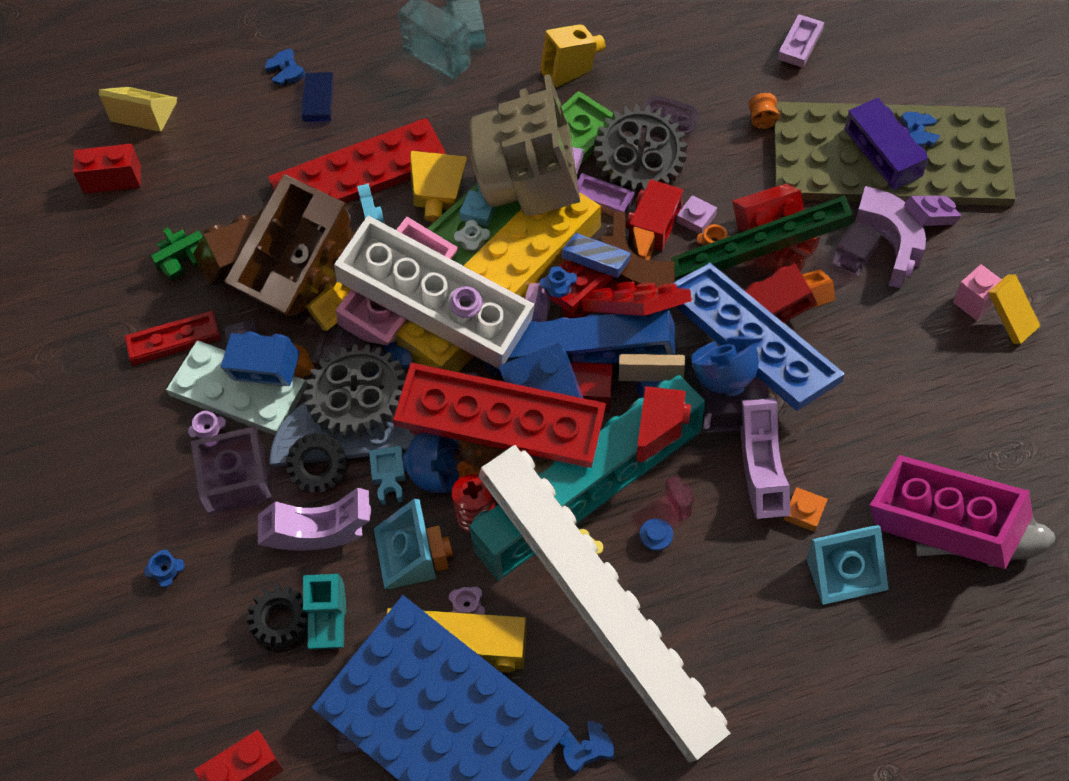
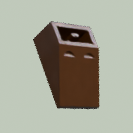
M265 207L259 210V214L252 217L245 214L232 220V224L221 227L219 224L204 231V235L198 242L199 244L193 255L208 285L227 278Z

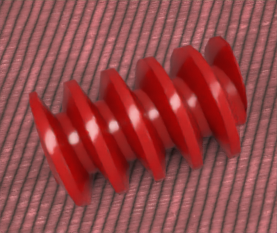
M469 474L459 478L452 488V499L457 523L461 529L468 533H471L469 525L472 524L473 519L483 511L489 512L496 507V500L477 474Z

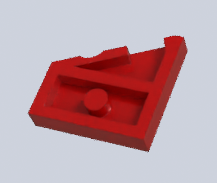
M563 259L559 267L567 273H575L577 282L571 284L572 289L568 295L559 298L550 295V300L574 314L582 307L581 299L593 296L594 290L602 289L614 277Z

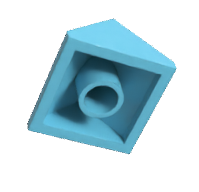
M413 499L374 528L385 589H393L436 579L420 500Z
M879 525L812 539L806 560L823 605L889 590L882 533Z

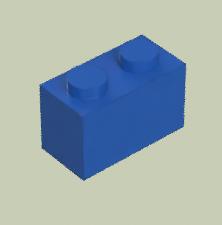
M249 331L244 332V334L231 333L220 368L234 381L290 386L300 351L293 345L290 338L281 334H273L272 337Z

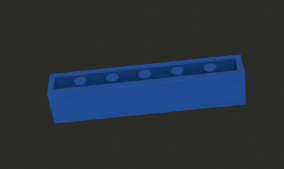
M669 308L645 316L591 314L580 318H558L545 322L531 321L506 363L559 342L563 343L570 362L612 364L619 363V355L621 354L675 355V323ZM483 361L491 376L502 375L500 369Z

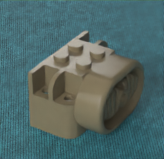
M550 74L544 76L546 90L529 95L526 88L521 89L520 98L501 103L498 109L475 115L469 120L470 155L474 173L485 201L493 208L518 201L523 213L532 216L580 202L571 132Z

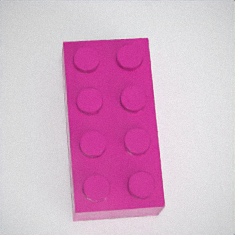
M899 455L870 504L874 523L881 527V531L1002 569H1006L1033 517L1030 492L1028 490Z

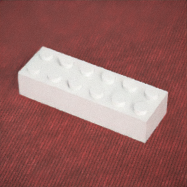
M369 215L334 264L337 282L498 369L499 365L506 363L532 320L534 303ZM460 287H472L482 297V308L472 318H460L450 308V296ZM463 300L460 305L462 307H470L472 303L468 300Z

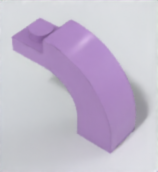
M865 186L854 227L876 232L884 236L892 244L896 258L889 286L901 289L904 277L911 278L913 268L920 266L926 245L924 227L907 210L903 200L886 191Z
M775 398L742 401L743 426H741L743 462L748 493L757 519L790 516V487L783 472L779 452L777 401Z
M356 488L336 503L316 508H302L274 502L258 514V545L283 550L304 551L333 548L353 542L362 537V526L370 521L369 490Z

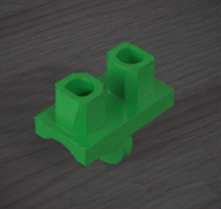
M168 227L163 229L162 231L166 238L156 243L160 251L151 255L157 271H162L172 281L184 273L178 261L187 256L193 266L198 267L199 265L193 253L199 244L198 242L203 237L199 230L186 236L183 229L175 234H172Z

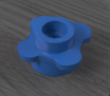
M555 266L550 269V273L546 278L540 280V286L543 289H547V292L553 297H564L571 292V284L577 282V276L575 273H567L561 267Z
M160 550L150 558L148 565L144 569V574L147 578L156 579L159 585L165 588L172 585L173 578L178 572L184 570L185 564L182 559H175L168 550ZM167 566V570L162 571V567Z

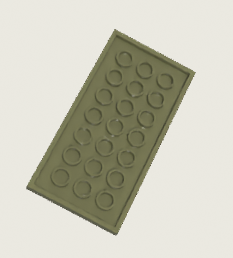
M777 102L780 120H775L774 124L775 187L787 183L801 190L802 200L831 201L846 196L847 201L861 202L864 188L867 186L891 193L904 202L910 196L942 195L950 198L955 205L1013 206L1015 202L1005 107L884 104L892 110L894 117L904 127L906 126L900 120L903 113L918 112L923 115L930 114L937 120L936 125L925 127L924 131L940 135L938 141L933 146L927 143L923 148L928 156L923 177L893 190L844 130L848 110L862 104Z

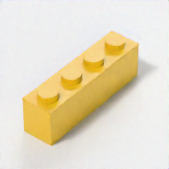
M424 611L498 671L513 672L515 669L524 668L527 635L526 617Z

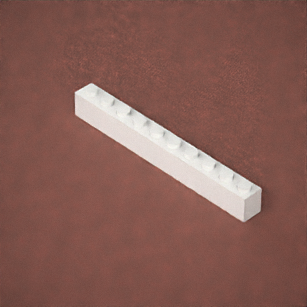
M516 445L512 446L481 467L478 477L687 761L698 760L731 734L725 727L728 725L726 718L716 707L711 708L703 697L706 693L701 684L693 677L690 679L681 668L684 664L680 656L672 648L667 649L660 639L662 634L657 625L650 619L646 621L638 610L640 608L638 600L630 591L627 590L625 592L617 582L619 576L615 569L608 562L603 563L596 554L598 549L591 537L587 534H581L575 525L577 521L571 510L566 506L561 507L555 499L556 492L550 482L545 478L540 479L534 471L535 464L530 455L524 450L520 452Z

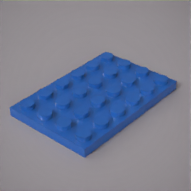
M404 595L401 596L311 707L399 781H530L570 729L568 725Z

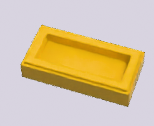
M1008 274L988 292L1013 344H1022L1041 326L1016 274Z

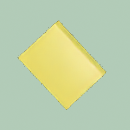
M131 87L99 89V96L110 121L159 132L162 131L177 103V97Z

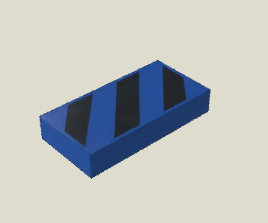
M575 233L563 248L562 258L618 278L630 262L631 252Z

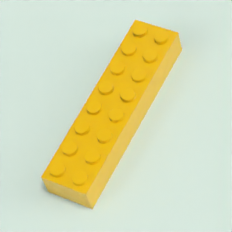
M579 192L580 202L532 216L524 214L521 209L464 267L524 298L529 284L540 283L542 278L548 276L552 267L559 266L563 262V248L575 233L591 238L601 228V205ZM407 320L395 335L397 345L408 350L412 356L413 363L459 372L474 357L469 352L410 320Z

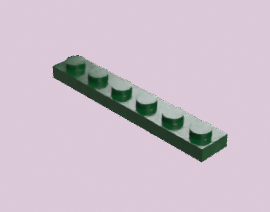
M842 196L671 257V261H674V273L676 279L679 280L708 263L723 271L735 265L855 224V219L846 196Z

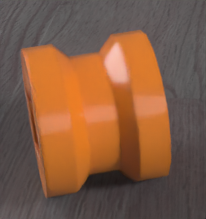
M759 93L750 99L749 110L752 113L751 123L754 127L759 129L770 128L774 126L775 120H780L779 111L777 110V99L773 94Z

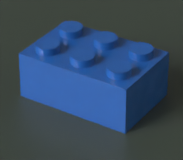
M561 342L499 365L504 382L583 398L565 347Z

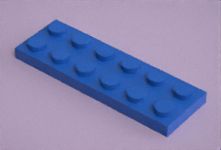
M711 263L674 282L677 284V288L690 289L692 298L691 302L675 307L720 346L728 344L726 339L728 337L746 336L753 339L759 358L756 377L796 411L842 383L845 375L843 371Z

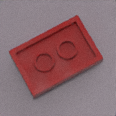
M623 282L616 284L617 289L611 290V288L594 290L593 296L581 299L582 309L585 312L641 316L692 301L690 289L677 288L675 283L656 287L654 282L642 283L635 286V282Z

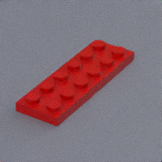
M426 117L268 176L274 191L283 174H286L340 201L349 203L360 199L357 186L369 183L371 194L410 180L411 151L437 154L447 153Z
M410 363L393 423L395 427L508 450L516 445L520 452L524 450L532 456L592 468L606 403Z

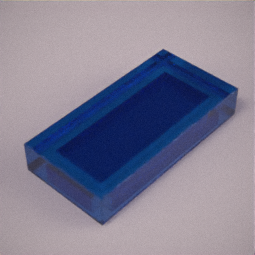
M333 72L305 73L302 107L303 122L331 121L334 90Z

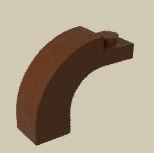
M613 212V224H607V236H601V242L631 252V258L619 277H614L612 280L617 281L618 284L635 282V286L654 282L656 287L674 283V261H650L635 255L629 249L625 240V212Z

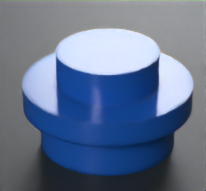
M658 518L650 519L640 529V540L647 549L661 551L672 543L673 529L665 520Z

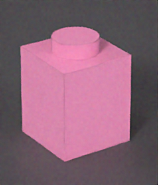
M980 264L961 281L953 303L978 321L994 306L988 292L1002 279Z

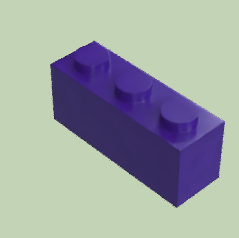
M879 98L848 110L844 130L893 190L923 177L928 162L926 151L918 146L910 136L908 129L898 122L892 110L885 106Z

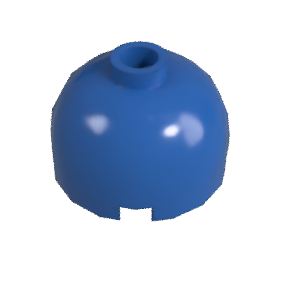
M746 336L726 338L728 344L717 346L716 341L699 348L692 354L693 370L699 382L707 390L725 393L726 396H734L743 392L744 387L755 378L759 366L758 352L753 339Z
M424 432L419 433L413 438L407 453L403 455V468L405 472H408L410 479L419 489L430 493H450L452 491L454 483L459 477L457 465L460 463V460H454L453 451L459 450L457 439Z

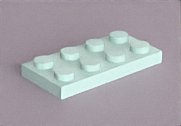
M197 340L166 390L169 396L275 436L285 419L294 411L306 390V380L293 376L290 386L234 381L220 368L225 350Z

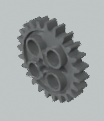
M635 104L633 112H630L627 106H624L622 115L617 111H613L612 120L609 118L604 119V127L599 126L598 136L595 137L594 141L596 147L594 148L593 156L599 157L596 160V167H604L601 176L611 175L609 183L614 184L618 181L621 188L629 186L630 190L634 192L636 188L645 190L650 179L668 185L669 180L675 182L678 177L677 172L682 173L683 163L687 158V154L684 152L687 149L688 143L682 142L685 133L677 132L680 124L678 122L670 124V114L664 118L660 117V108L655 113H651L650 105L646 106L645 111H640L639 105ZM646 128L640 170L636 172L634 171L641 129ZM629 131L632 132L635 136L628 137L625 136L622 132ZM651 137H659L663 141L655 142ZM626 157L630 160V162L623 163L620 162L618 158ZM653 162L658 165V168H650L646 163Z
M356 344L353 345L352 352H347L344 347H341V355L336 356L330 352L329 357L331 361L319 360L321 370H311L314 379L306 380L309 390L304 391L307 400L305 404L313 421L318 422L322 431L328 428L331 436H335L340 431L343 439H347L350 432H354L356 439H360L361 432L366 431L371 437L373 436L374 427L384 431L383 422L385 420L393 423L394 417L392 413L396 412L406 375L401 368L399 360L394 361L390 352L384 355L381 347H378L373 353L369 344L364 347L363 351H359ZM371 373L377 374L374 377H370Z

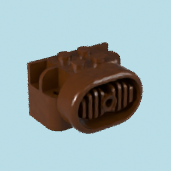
M283 174L229 272L225 283L242 294L285 315L295 316L301 312L308 311L306 308L308 303L328 287H334L336 284L334 264L355 235L349 227L351 217L348 210L345 209L347 204Z

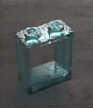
M410 0L398 11L405 52L453 80L468 69L471 64L467 24L425 0ZM429 35H431L432 37H434V38L438 39L439 41L443 42L444 45H443L442 43L436 41L435 39L431 38Z

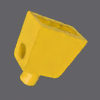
M581 24L546 30L540 72L544 76L550 74L555 88L590 72L593 67L595 54L606 49L604 38L601 35L593 37L587 28Z
M411 151L410 172L413 204L416 207L425 208L424 219L426 221L435 222L442 215L443 209L448 210L457 202L465 174L466 156Z

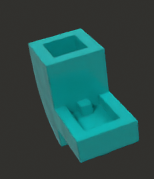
M339 574L303 575V611L308 613V649L344 648L346 596L342 577Z

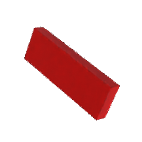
M213 310L124 336L129 361L132 366L192 349L197 340L206 344L222 340Z

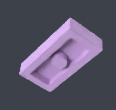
M798 14L779 50L778 60L804 68L823 31L824 22Z

